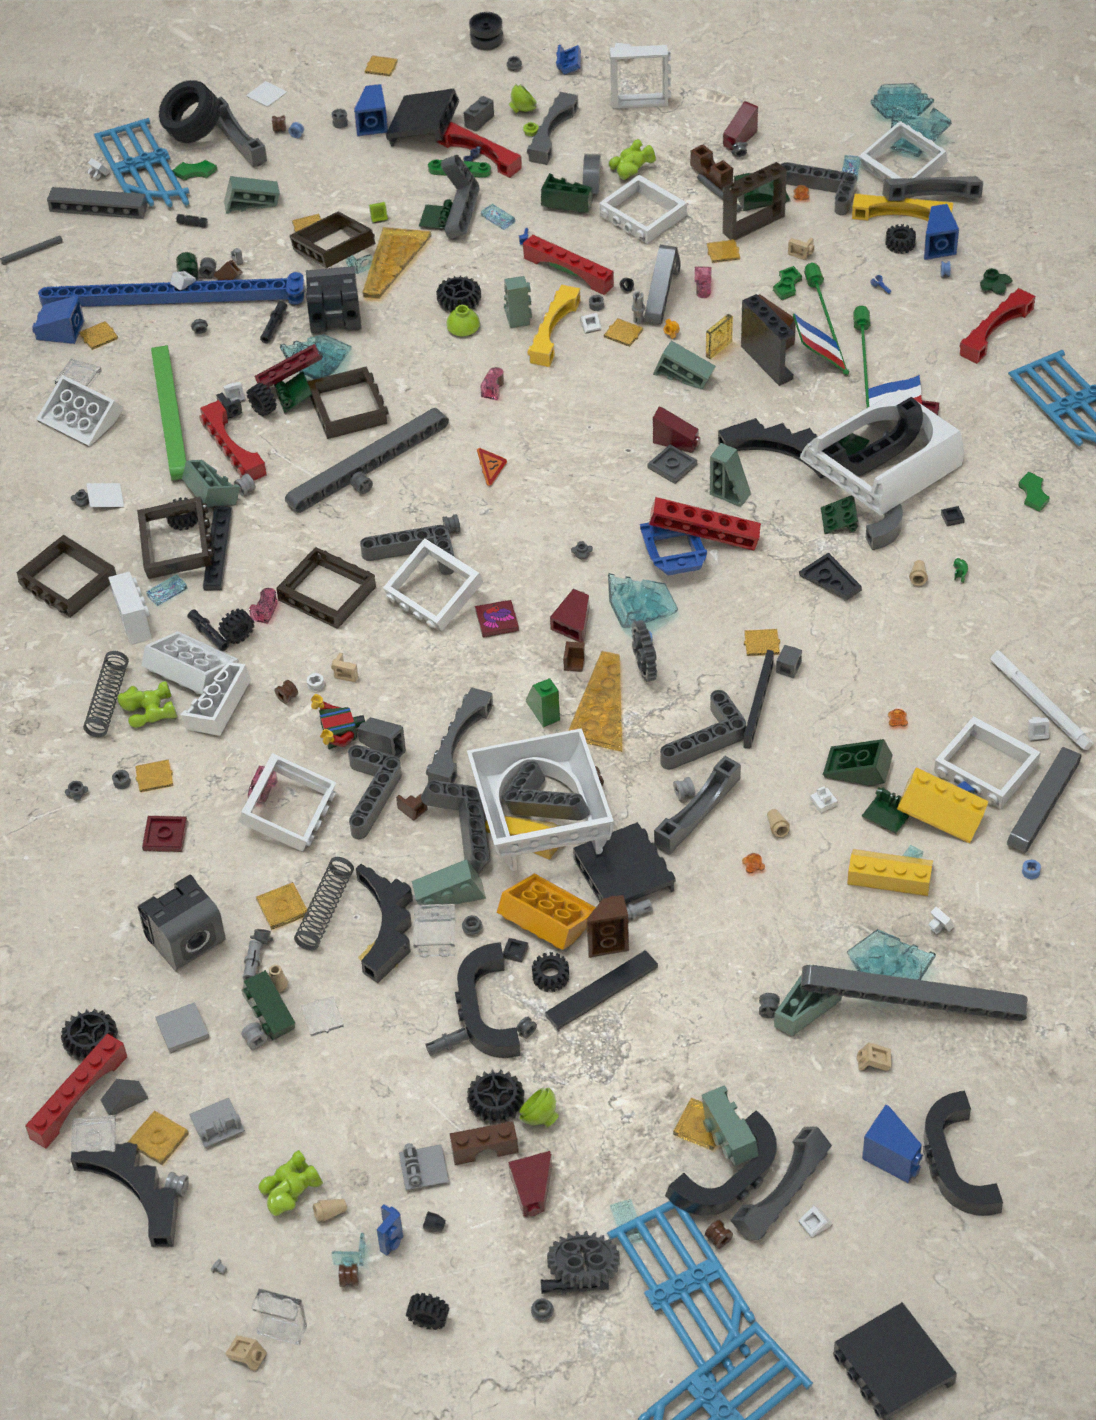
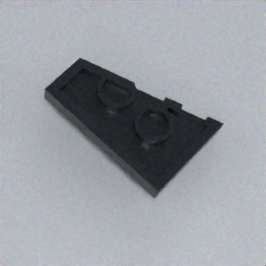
M829 552L799 571V576L846 600L862 591V586Z

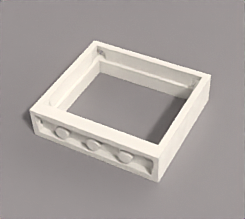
M667 45L610 48L612 109L668 106V99L671 98V90H668V87H671V77H668V74H671V64H668V61H671V51L667 50ZM662 57V93L618 95L617 60Z
M901 121L859 156L861 167L883 182L884 179L901 178L876 161L881 154L901 137L934 158L911 178H929L948 162L947 153L943 147L937 146L932 140H928L920 132H916L909 125L907 126Z
M638 175L599 203V216L648 244L687 216V202ZM638 192L669 211L646 227L615 207Z
M424 539L383 589L387 594L386 597L394 603L396 601L406 612L410 610L418 620H425L429 627H436L443 631L484 581L479 572L427 539ZM427 555H430L467 579L437 616L397 591Z
M973 716L937 757L934 773L949 780L956 786L961 782H967L974 788V795L989 801L990 805L992 804L1001 809L1038 766L1040 752ZM970 736L1023 763L1001 790L948 762Z
M272 753L241 812L238 822L303 852L306 845L310 847L315 837L312 835L313 831H318L322 823L319 820L320 816L325 817L329 806L326 805L328 800L332 802L336 792L333 790L336 782ZM273 771L324 794L303 837L252 813Z

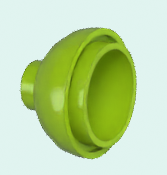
M515 84L511 90L509 106L516 113L519 111L530 112L537 108V101L523 85Z
M459 305L448 316L446 325L448 331L454 335L469 336L479 329L480 319L468 306Z
M548 1087L545 1089L540 1088L533 1093L521 1107L519 1119L528 1125L544 1124L546 1127L551 1126L559 1117L555 1112L556 1097L554 1092Z

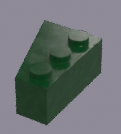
M549 173L541 188V206L558 208L564 211L571 210L578 211L579 213H588L592 206V187L577 182L572 184L566 182L565 178L560 180L554 178V174Z
M266 970L243 981L242 995L251 1007L255 1017L261 1022L263 1032L267 1036L269 1035L272 1041L295 1029L296 1023Z

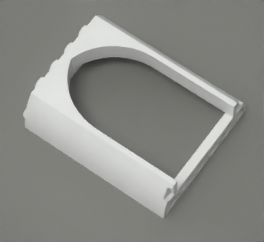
M899 389L813 439L803 449L800 459L881 516L962 466L964 452L960 430L923 405H921L923 422L917 438L928 445L877 476L872 487L822 452L823 449L869 423L882 420H893L898 423L899 413L897 405L910 398V396Z
M582 728L467 751L496 852L501 861H504L512 871L517 870V855L592 841L596 854L602 853V848L606 841L610 840L614 821ZM529 761H536L545 776L555 778L566 784L574 793L581 794L590 810V814L585 818L584 822L510 836L501 808V801L505 791L522 766Z

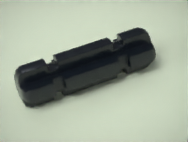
M178 214L176 217L178 224L185 223V225H199L200 227H206L208 224V220L205 217L199 218L198 216H185L184 214Z

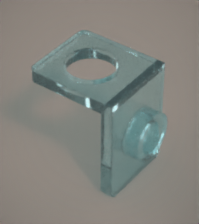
M371 254L356 259L354 256L346 259L348 267L355 266L356 274L373 268ZM369 260L365 267H361L363 261Z
M360 1233L358 1252L332 1251L334 1265L344 1264L345 1266H351L357 1263L358 1266H363L366 1246L364 1233Z

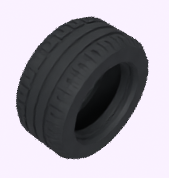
M187 80L175 85L164 96L159 107L160 124L173 138L182 143H192L203 139L214 129L220 116V102L217 96L205 84L197 80ZM199 102L195 111L188 118L181 121L184 112L190 106Z

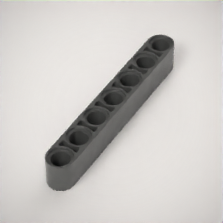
M1065 747L1061 748L1011 831L1007 845L1025 853L1029 850L1076 771L1082 754Z

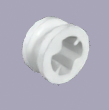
M319 673L309 675L307 677L308 689L312 692L321 691L324 688L323 676Z

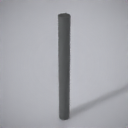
M698 174L697 179L723 200V191L705 176ZM737 204V212H740L742 207Z
M59 235L1 257L0 261L2 264L60 243L63 241L62 237Z

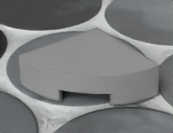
M239 248L231 251V257L236 264H243L242 251Z

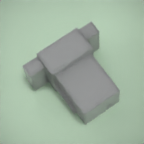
M218 1259L211 1268L212 1273L216 1271L224 1274L227 1271V1267L222 1265L221 1260Z

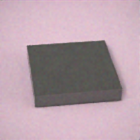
M669 445L647 464V468L676 484L697 465V459Z

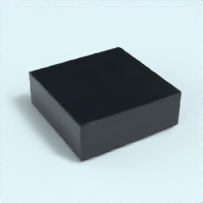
M959 506L941 509V516L946 526L964 523L965 518Z
M509 938L503 951V957L522 963L529 947L528 942Z

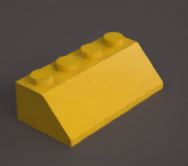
M916 767L907 781L897 809L970 843L984 816L989 801Z
M853 849L850 857L847 884L928 896L933 860Z

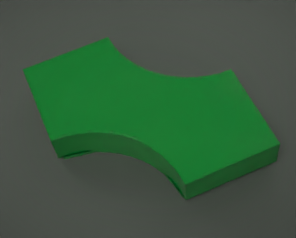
M207 160L195 164L182 162L172 171L176 177L186 181L193 177L208 178L217 171V165Z
M794 266L779 271L781 280L773 286V291L780 300L796 295L794 286L798 281L802 280L801 273Z
M1028 471L1019 481L1018 486L1026 493L1027 497L1024 504L1040 512L1049 502L1050 497L1041 488L1044 479Z

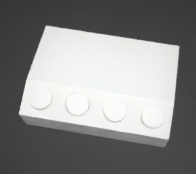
M62 375L36 420L91 446L115 424L123 407L115 400Z
M177 631L146 645L141 666L147 668L150 672L162 675L167 680L179 683L182 687L192 689L197 694H203V689L214 682V677L228 662L238 663V659Z

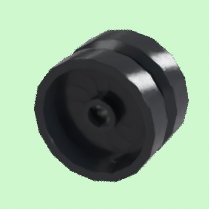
M480 12L470 18V42L474 47L489 50L502 44L503 22L498 14Z

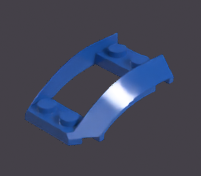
M649 522L640 524L643 540L652 563L667 576L697 571L702 568L707 556V549L704 548L700 537L649 525ZM687 535L692 552L665 557L659 556L654 541Z

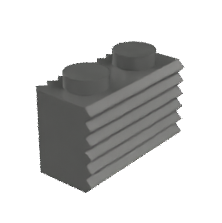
M482 96L474 104L470 105L463 112L464 126L476 132L494 117L493 100Z

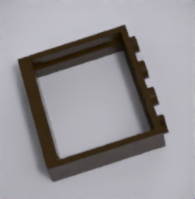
M775 162L723 187V234L732 242L785 217L787 170L783 166ZM774 180L773 204L737 221V197Z
M339 211L289 235L293 250L324 268H329L376 244L375 234H373L371 228ZM339 229L354 236L328 250L313 243Z
M367 366L308 381L313 394L310 396V399L327 439L387 424L386 415L389 414L388 408L383 406V397L379 395L377 383L374 384L372 372L369 373ZM366 382L377 410L330 421L320 393Z
M201 496L137 510L143 566L148 579L212 565L211 557H213L214 552L213 548L210 547L212 537L211 533L208 532V528H210L209 518L206 517L208 509L207 504L203 503ZM197 511L202 552L154 563L149 521Z
M63 534L16 573L18 583L23 589L29 590L35 597L41 598L47 605H52L60 613H64L71 618L110 586L108 577L115 576L116 570L113 565ZM63 553L98 574L68 600L33 578Z
M315 547L280 583L276 590L278 601L338 629L376 588L375 575L370 573V571H366L355 564L336 557L326 550ZM318 565L360 584L359 588L338 610L295 591Z

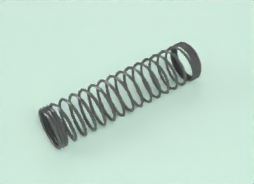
M109 651L105 655L83 726L84 731L90 736L103 737L108 732L110 719L112 718L129 662L128 657L122 652ZM108 658L121 659L125 664L123 665L117 661H108ZM106 667H111L115 670H121L122 673H118L114 670H108ZM109 671L110 673L120 675L121 677L118 678L114 675H107L105 672ZM104 676H108V677H110V678H112V679H118L120 682H115L114 680L105 679ZM102 681H107V682H109V683L117 684L118 687H115V686L110 685V684H104ZM102 685H105L106 687H109V688H115L117 691H112V690H110V689L102 688L101 686H102ZM99 690H104V691L109 692V693H114L115 696H111V695L106 694V693H101ZM98 695H103V696H106V697H110V698H113L114 700H113V701H110L109 699H106V698H100ZM97 699H101L105 702H111L113 705L98 702ZM95 704H100V705L105 706V707H110L111 710H107V709L102 708V707H97ZM94 709H99V710H102V711H106V712H109L110 714L106 715V714L101 713V712H96ZM93 713H97L101 716H107L108 719L95 717ZM90 723L101 725L104 729L93 727ZM86 724L97 730H105V732H93L88 729Z
M343 857L331 858L326 872L316 889L317 891L312 898V902H310L305 913V917H303L300 927L294 936V941L301 948L306 950H316L321 942L320 939L323 938V934L326 932L325 929L328 927L327 924L330 923L332 914L335 912L337 903L340 901L339 898L342 897L344 888L347 886L346 883L349 882V878L354 871V866L349 860ZM332 862H342L346 864L351 869V871L349 872V870L343 866L333 865ZM335 866L341 867L345 869L347 872L341 871L337 869ZM332 877H336L342 880L343 882H338L334 880ZM328 881L334 882L338 884L340 887H336L330 884ZM327 887L334 888L338 892L331 891ZM325 892H329L336 897L329 896ZM322 897L329 898V899L332 900L333 902H329V901L323 899ZM320 902H324L331 907L324 906ZM317 907H321V908L327 910L328 912H324V911L318 909ZM315 912L321 913V914H323L324 916H326L327 918L322 917V916H319V915L316 914ZM313 917L322 920L324 923L315 920ZM310 922H313V923H315V924H318V925L321 926L322 928L316 927V926H314L313 924H311ZM309 928H313V929L317 930L319 933L314 932V931L310 930ZM301 935L311 938L315 943L308 942ZM297 936H299L303 941H305V942H307V943H309V944L315 945V946H311V945H307V944L303 943L302 941H300V940L298 939Z

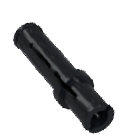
M279 301L275 310L271 312L270 319L260 336V340L263 343L270 342L279 322H282L283 314L287 309L285 302Z
M196 609L188 613L187 618L196 625V629L199 632H203L220 651H224L229 647V642L210 625V621L207 618H203Z
M562 1278L558 1280L541 1279V1294L562 1293V1295H565L566 1292L609 1290V1279L607 1283L601 1280L600 1286L592 1283L591 1288L587 1284H584L582 1288H579V1284L570 1287L569 1281L562 1284Z

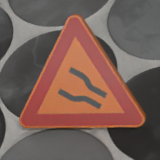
M478 448L479 464L482 467L486 484L490 486L506 465L507 459Z

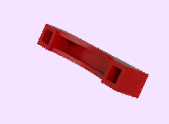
M450 122L443 139L436 141L447 148L461 147L472 150L479 146L481 149L480 153L496 164L497 172L509 178L522 169L521 155L453 122Z
M533 234L523 243L524 259L532 263L551 262L563 266L586 281L591 286V290L605 295L614 287V271Z
M1020 288L1011 293L1004 302L1000 303L995 311H992L985 320L981 321L976 329L970 332V335L962 339L959 345L960 356L976 364L987 355V339L991 333L1007 321L1018 317L1025 318L1034 309L1036 296Z
M217 400L200 407L201 415L199 418L201 423L207 426L209 434L213 435L216 444L222 447L224 455L230 458L232 466L237 468L240 477L242 478L243 475L248 474L254 481L266 476L265 462L257 452L252 453L241 448L228 436L225 430V424L228 423L227 412L221 402Z
M106 1034L25 1125L30 1140L47 1149L60 1134L59 1130L65 1119L83 1094L102 1076L110 1071L115 1072L127 1058L123 1042Z

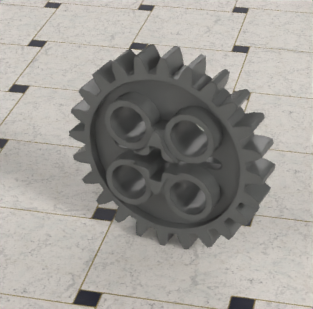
M642 620L632 622V649L636 656L639 671L642 673L644 681L656 680L657 664L655 661L657 657L649 630Z
M576 1231L575 1236L567 1233V1238L560 1236L559 1242L553 1241V1246L549 1247V1252L547 1253V1263L550 1274H555L556 1280L562 1278V1284L569 1281L570 1287L579 1284V1288H582L584 1284H587L591 1288L592 1283L600 1286L601 1280L607 1283L608 1277L614 1278V1272H618V1266H620L619 1250H616V1244L611 1245V1239L605 1240V1235L596 1237V1232L588 1235L587 1231L580 1235ZM580 1247L583 1249V1253H584V1263H585V1265H586V1270H587V1271L584 1270V1266H583V1256H582V1254L580 1253Z

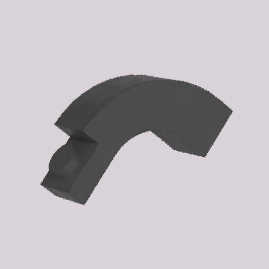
M584 154L583 185L592 187L593 194H599L601 154Z
M901 503L884 513L885 518L882 521L866 525L865 538L872 550L891 544L899 536L903 516Z

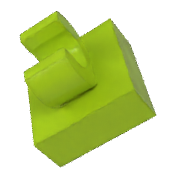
M385 202L369 205L372 222L388 219Z

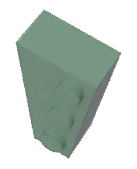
M525 276L504 279V300H506L504 310L509 327L515 328L530 325L529 318H532V311L529 308L531 297L528 295L531 292L530 283L526 282Z
M801 974L776 1010L774 1027L793 1036L840 1002L842 996L802 990Z

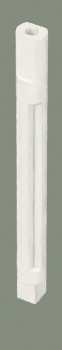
M995 651L990 660L1083 750H1089L1093 742L1001 651Z

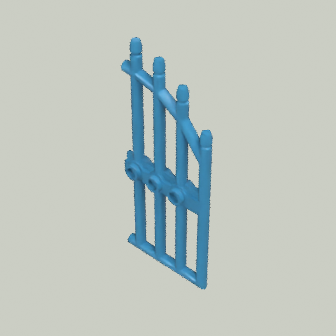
M149 118L93 134L124 192L146 194V200L150 206L154 205L152 197L163 198L168 207H172L170 197L179 196L184 205H189V200L186 194H190L188 187L182 189L167 162L170 159L167 149L159 148L147 126L150 124ZM142 128L154 150L153 152H144L132 129ZM126 131L139 156L129 157L117 133ZM112 137L124 159L123 161L115 163L102 138ZM152 164H162L176 190H165ZM146 168L158 191L147 190L136 169ZM122 173H131L139 187L127 184Z
M1064 350L1057 351L1008 372L1011 378L1076 445L1081 446L1083 444L1080 438L1096 443V433L1074 411L1075 409L1082 408L1096 422V412L1088 405L1089 403L1096 402V384L1089 385L1063 358L1065 356ZM1056 360L1083 390L1075 391L1048 363ZM1041 366L1069 396L1061 398L1034 369ZM1027 372L1055 402L1047 405L1019 375ZM1068 414L1083 431L1070 428L1059 416Z
M671 1201L607 1232L609 1239H619L649 1290L644 1292L647 1301L655 1312L660 1309L663 1310L698 1368L705 1361L671 1308V1303L682 1299L715 1353L719 1352L740 1335L741 1312L749 1323H753L756 1320L753 1312L750 1311L749 1306L689 1213L678 1208ZM674 1208L676 1209L707 1257V1260L698 1265L695 1264L664 1213ZM654 1218L657 1219L688 1270L678 1275L675 1273L646 1227V1222ZM635 1228L638 1229L669 1278L668 1280L659 1285L656 1284L625 1233ZM721 1279L734 1300L731 1319L709 1286L710 1283ZM700 1288L728 1331L722 1346L689 1295ZM744 1342L739 1347V1350L747 1357L751 1352L748 1345ZM728 1356L721 1361L728 1373L735 1368ZM711 1370L705 1374L713 1384L717 1383Z
M756 1321L648 1408L646 1412H643L638 1420H650V1417H654L653 1420H663L665 1407L686 1390L696 1400L671 1420H686L701 1407L711 1416L708 1420H759L801 1384L806 1389H809L813 1382ZM754 1334L764 1342L761 1347L717 1383L713 1384L705 1375ZM769 1351H772L780 1361L729 1402L720 1391ZM787 1367L795 1378L744 1419L736 1408Z

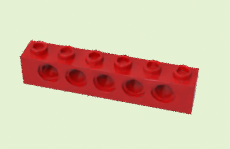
M658 497L654 499L649 519V525L753 551L760 538L761 523Z

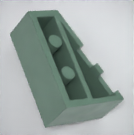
M230 176L224 199L226 214L234 210H241L242 212L248 208L256 207V209L277 206L280 195L278 181Z
M671 340L662 353L653 375L658 376L662 374L668 376L669 380L675 378L681 380L682 384L703 389L716 366Z
M720 443L710 456V495L742 507L751 495V491L737 449Z
M188 460L185 462L182 479L196 497L201 496L203 503H206L208 508L237 504L240 490L239 485L229 483V478L226 476L222 478L217 474L215 468L203 460Z
M467 859L412 881L415 899L423 910L486 899L482 879Z
M724 1085L702 1094L705 1115L703 1124L706 1131L712 1133L716 1145L722 1147L726 1159L730 1158L736 1166L758 1157L757 1141L744 1118L740 1119L734 1111L737 1109L735 1102H729L728 1090Z

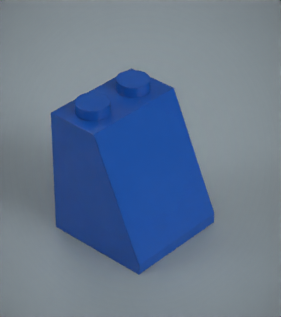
M381 84L365 86L354 108L357 136L386 133L388 130L386 106Z
M948 204L931 206L926 230L924 260L957 255L959 227Z
M79 296L43 305L41 311L38 312L36 322L32 326L36 340L75 344L84 324Z
M885 1104L864 1136L862 1159L909 1183L911 1178H916L920 1172L921 1166L919 1163L923 1157V1154H921L922 1144L891 1107Z

